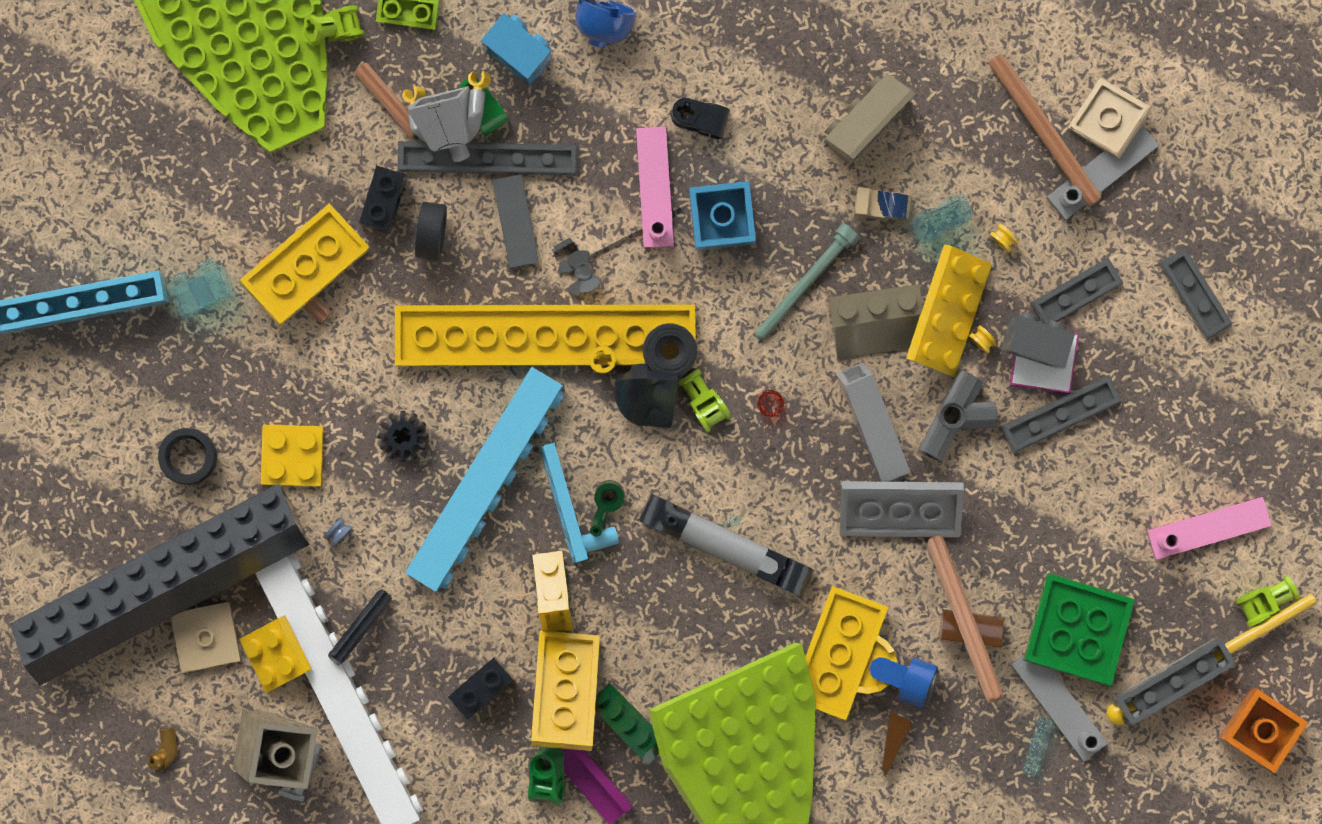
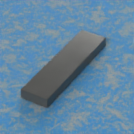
M1110 375L1000 427L1012 452L1016 453L1121 403L1122 400Z

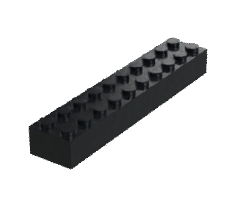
M278 483L10 623L25 669L41 686L310 545L295 508L281 485Z

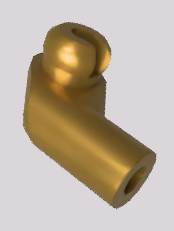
M174 728L159 730L161 746L147 759L150 769L164 770L176 758L178 750Z

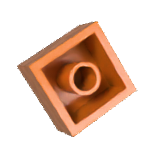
M1251 687L1218 738L1267 771L1276 773L1308 722L1259 689Z

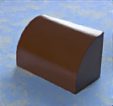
M942 609L938 639L964 643L953 611ZM972 613L984 645L1001 648L1003 617Z

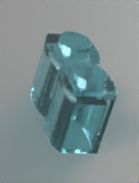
M955 195L944 200L938 208H929L916 214L909 222L908 227L917 244H926L937 239L944 231H952L962 227L974 213L965 195Z
M213 258L207 259L197 265L198 270L187 275L186 271H183L169 278L171 283L165 287L182 320L193 317L210 307L238 295L220 260L214 262Z

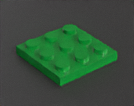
M1051 573L1046 574L1023 661L1104 686H1112L1135 599Z

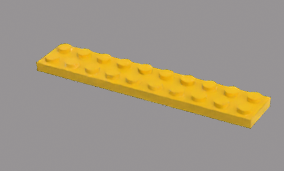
M695 305L395 306V366H590V353L599 346L609 347L616 355L615 366L646 364L643 358V344L650 331L659 325L667 323L681 325L693 335L696 341ZM672 342L665 343L661 348L662 356L668 360L675 359L679 354L678 346ZM604 352L597 353L598 358H594L595 365L609 366L607 362L612 361L611 356H605Z

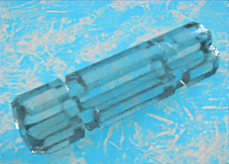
M1044 717L1038 718L1035 727L1037 732L1033 733L1027 752L1029 757L1028 760L1024 761L1022 767L1024 773L1031 776L1039 774L1041 768L1039 763L1040 760L1043 761L1050 740L1048 735L1049 733L1052 734L1053 720Z

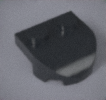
M636 364L631 367V371L624 375L619 374L614 384V396L621 414L628 421L639 426L671 428L678 387V373L648 371L647 364Z

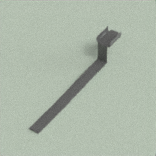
M568 238L562 241L561 243L553 246L555 249L553 253L568 246L574 241H572L571 238Z

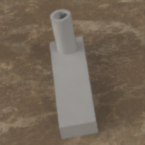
M1142 125L1120 159L1104 151L1082 169L1100 193L1157 148L1159 144ZM1067 180L1046 197L1064 220H1067L1086 204L1081 198V190L1073 186L1070 180Z
M1024 654L1011 663V666L1082 761L1087 760L1108 744L1052 669L1023 661Z

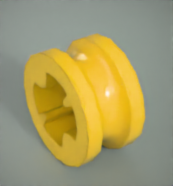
M999 224L997 232H991L989 236L1004 251L1009 253L1011 245L1017 244L1019 240L1005 226Z
M980 325L977 327L976 334L971 333L969 335V338L987 355L990 353L991 346L996 347L998 345L995 338Z
M599 346L590 353V366L595 372L606 374L615 367L616 355L609 347ZM604 352L605 356H611L612 361L607 362L609 365L607 368H602L600 364L595 365L594 358H598L597 353Z

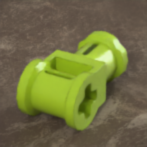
M352 5L332 10L322 17H316L315 15L306 16L303 25L305 37L310 42H317L320 38L328 37L329 42H347L364 37L365 32L361 30L357 17L358 6Z
M698 369L680 380L678 386L683 387L690 397L692 411L705 432L708 433L711 431L710 428L725 418L729 420L732 418V415L713 388L709 390L700 376L701 370ZM692 383H694V384L696 385V387L698 388V390H699L700 393H701L700 395L697 393V391H696V389L694 388V386L692 385ZM716 410H719L717 413H715V414L712 415L711 417L706 418V416H708V415L711 414L712 412H714V411H716Z
M1287 575L1283 577L1282 582L1270 588L1263 586L1236 598L1235 602L1241 605L1248 619L1246 624L1248 627H1251L1280 611L1279 606L1291 600H1300V596L1294 582Z

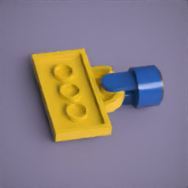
M831 587L805 656L817 710L847 721L858 692L865 694L877 693L889 685L901 689L898 700L923 709L924 706L927 707L931 699L940 670H938V666L915 657L912 659L909 667L899 664L894 648L887 640L879 636L889 607L840 588Z

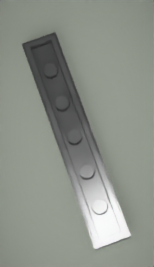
M398 141V172L577 176L578 145L467 143L466 146L470 156L462 161L454 162L448 148L432 151L425 142Z

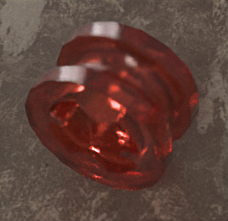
M767 390L759 396L757 406L760 413L764 416L775 417L782 412L784 399L779 392ZM768 395H773L774 400L779 402V408L774 407L775 412H767V407L762 406L763 399L767 400Z

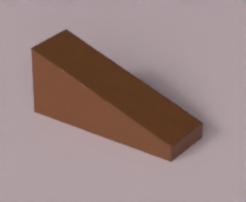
M889 711L881 770L885 773H888L913 723Z

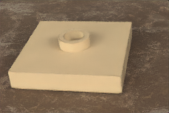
M1100 78L1069 124L1068 129L1120 159L1152 108Z
M230 602L182 611L171 617L181 673L242 661Z

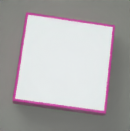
M1075 333L1065 368H1053L1014 355L1010 385L1070 393L1079 334Z

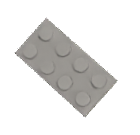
M842 481L840 536L960 537L964 495L963 483Z

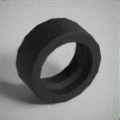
M422 203L415 239L416 258L440 260L447 222V206L445 204Z
M181 428L172 431L163 439L159 446L158 461L160 469L167 478L178 484L193 485L203 482L212 474L216 467L217 451L215 444L207 434L197 429ZM194 439L204 448L205 462L196 473L182 474L171 464V450L180 440Z

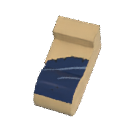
M858 187L854 216L908 221L912 196Z

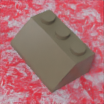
M888 73L882 79L876 76L865 88L869 93L862 100L856 97L845 109L848 115L841 122L835 119L824 131L828 135L824 142L849 166L912 102L916 94Z
M920 285L830 297L828 303L837 359L909 349L923 309Z

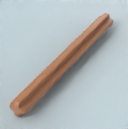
M1002 54L992 58L989 61V66L1072 185L1081 190V198L1086 205L1092 206L1101 199V194Z
M942 536L932 537L928 540L927 546L986 701L988 703L997 702L1002 699L1003 692L946 543Z

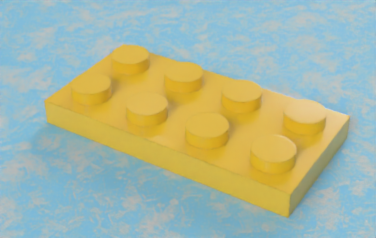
M329 203L239 280V284L280 327L369 251L370 247Z
M944 244L906 359L941 374L955 377L992 266L991 263L954 246Z
M540 630L531 746L592 751L600 636Z

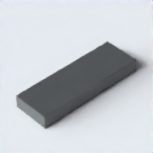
M522 174L492 180L509 268L539 263Z
M1186 248L1159 263V266L1206 340L1233 324Z
M1108 257L1032 301L1030 304L1037 316H1039L1041 323L1049 325L1050 321L1058 322L1122 285L1123 281Z

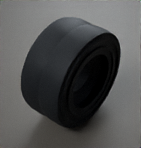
M667 323L655 327L647 335L643 344L644 361L648 368L654 372L678 373V377H681L693 367L697 357V344L693 335L686 328L678 324ZM668 342L676 344L679 349L678 356L672 360L665 359L661 354L662 346Z

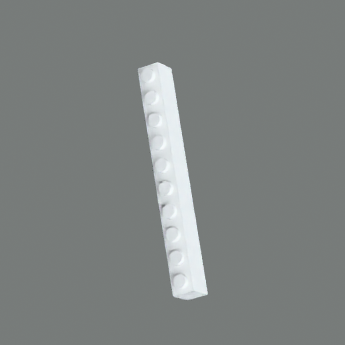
M293 553L258 571L255 574L277 618L286 616L312 670L306 672V675L380 823L412 824L420 820L422 817L419 812L423 811L421 802L416 794L410 795L406 787L410 781L402 767L397 769L392 759L396 757V753L389 740L383 741L379 733L383 729L375 713L370 715L365 705L369 702V699L362 686L356 688L351 678L356 674L350 661L346 659L342 664L337 665L328 657L329 652L339 639L335 632L329 634L324 624L329 621L321 605L315 606L311 598L315 594L314 589L308 578L302 580L297 570L302 567L297 555Z

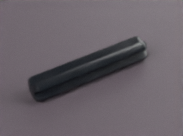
M382 589L376 592L329 652L328 657L331 661L340 665L347 659L392 601L391 595Z

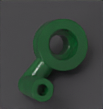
M614 480L601 482L595 490L594 501L598 508L590 528L591 535L595 537L601 535L608 513L618 510L624 502V489L620 483ZM612 490L616 496L613 499H607L604 492Z

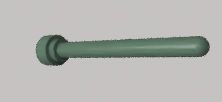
M843 222L835 231L837 234L834 236L835 241L756 330L755 336L757 339L764 340L844 248L848 249L850 245L854 247L861 239L847 224Z

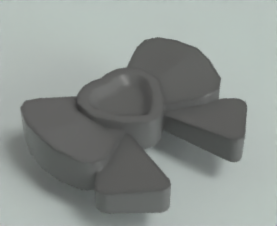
M588 250L574 252L567 260H562L559 273L575 271L574 274L578 280L569 286L567 291L576 296L581 295V293L594 291L602 284L601 278L594 274L589 263L590 253Z

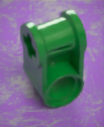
M468 79L461 83L460 88L471 85ZM487 87L482 89L485 92V100L480 130L485 137L510 120Z
M542 747L530 760L528 800L534 803L537 800L553 802L556 806H560L565 793L564 753L560 748ZM542 758L548 759L551 766L546 765Z

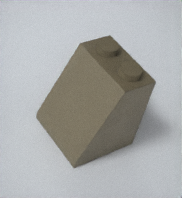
M242 709L232 769L248 783L308 790L318 729L274 713Z

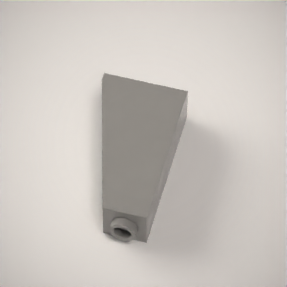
M862 362L835 373L879 480L881 482L902 481L905 478L904 475L911 472L872 372Z

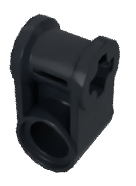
M681 98L675 102L672 108L671 120L679 128L697 132L706 137H709L710 134V138L723 139L730 109L718 104ZM683 106L688 107V112L693 114V116L688 115L686 120L681 119V113L677 112V110L681 111Z

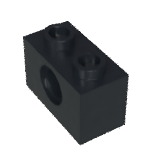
M376 165L359 220V224L362 227L391 234L408 179L406 174Z
M495 656L450 694L448 698L468 720L515 678Z

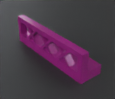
M560 748L564 753L565 774L608 824H612L633 807V804L587 751Z

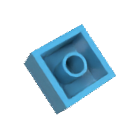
M503 13L482 38L483 49L530 87L553 60L551 48L549 47L550 43L537 33L534 37L529 34L526 28L527 25L516 15L513 14L509 17Z
M749 181L689 188L695 251L755 245L756 237Z

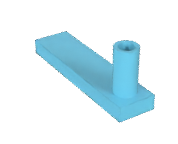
M555 443L540 447V453L572 563L588 559L587 553L619 544L614 526L603 529L601 535L597 537L591 535V533L581 536Z

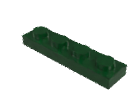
M608 683L596 695L595 712L649 765L659 754L653 726L612 684Z

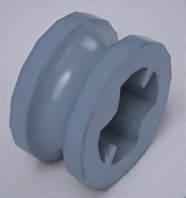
M341 517L323 537L325 539L330 538L332 540L331 545L335 547L353 527L350 525L346 526L344 519Z

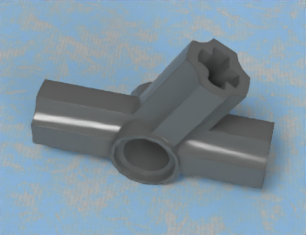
M960 370L918 448L920 452L941 462L959 429L997 428L998 412L996 402H974L984 382L972 374ZM947 408H952L957 412L958 419L955 424H949L945 421L944 411Z

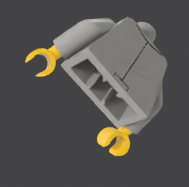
M473 71L468 75V82L473 86L472 90L467 86L426 96L424 88L414 86V97L412 90L406 89L402 94L403 99L410 103L408 115L411 131L423 142L427 143L432 151L448 148L454 162L462 161L470 156L466 144L474 138L480 129L485 100V92L482 89L489 86L491 81L490 75L485 71H482V78L479 83H477L478 75L476 72Z

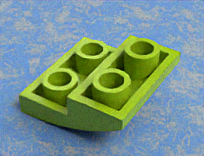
M378 0L376 22L435 30L440 0Z

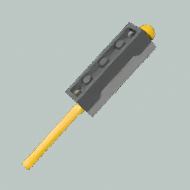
M1312 594L1307 595L1225 644L1221 638L1215 637L1112 697L1116 707L1110 704L1107 708L1106 715L1108 720L1114 725H1123L1124 719L1126 724L1133 726L1237 665L1231 656L1232 653L1316 605L1315 597Z

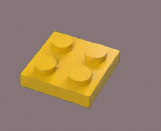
M263 425L261 485H276L279 483L284 486L322 487L324 427Z
M285 615L239 639L265 693L312 670Z

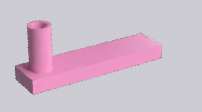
M666 126L636 128L644 248L673 247Z
M1260 497L1147 530L1146 532L1154 559L1157 560L1272 525L1264 499Z

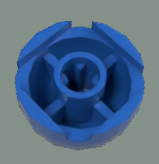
M578 0L575 14L576 24L581 34L589 38V44L605 48L607 43H618L630 34L637 15L636 12L633 13L634 9L612 0H609L610 3L604 1L595 2V0Z

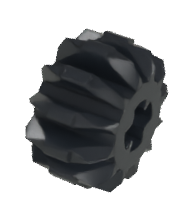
M400 411V421H397L394 414H389V419L393 424L389 426L387 423L381 422L380 426L388 430L387 434L380 433L377 435L378 439L388 440V442L380 446V449L385 451L393 447L389 453L390 459H394L398 451H400L401 462H406L407 451H409L413 459H417L418 455L414 448L418 447L420 450H426V446L418 442L419 439H429V434L418 432L426 427V423L420 422L414 426L418 415L415 413L411 415L408 422L406 421V411ZM407 428L410 431L407 435L411 436L409 442L403 441L400 445L396 441L399 439L395 437L398 430L403 432Z

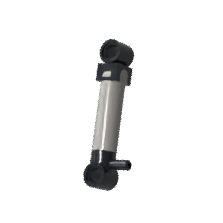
M652 493L638 520L800 597L803 596L815 571L802 563Z

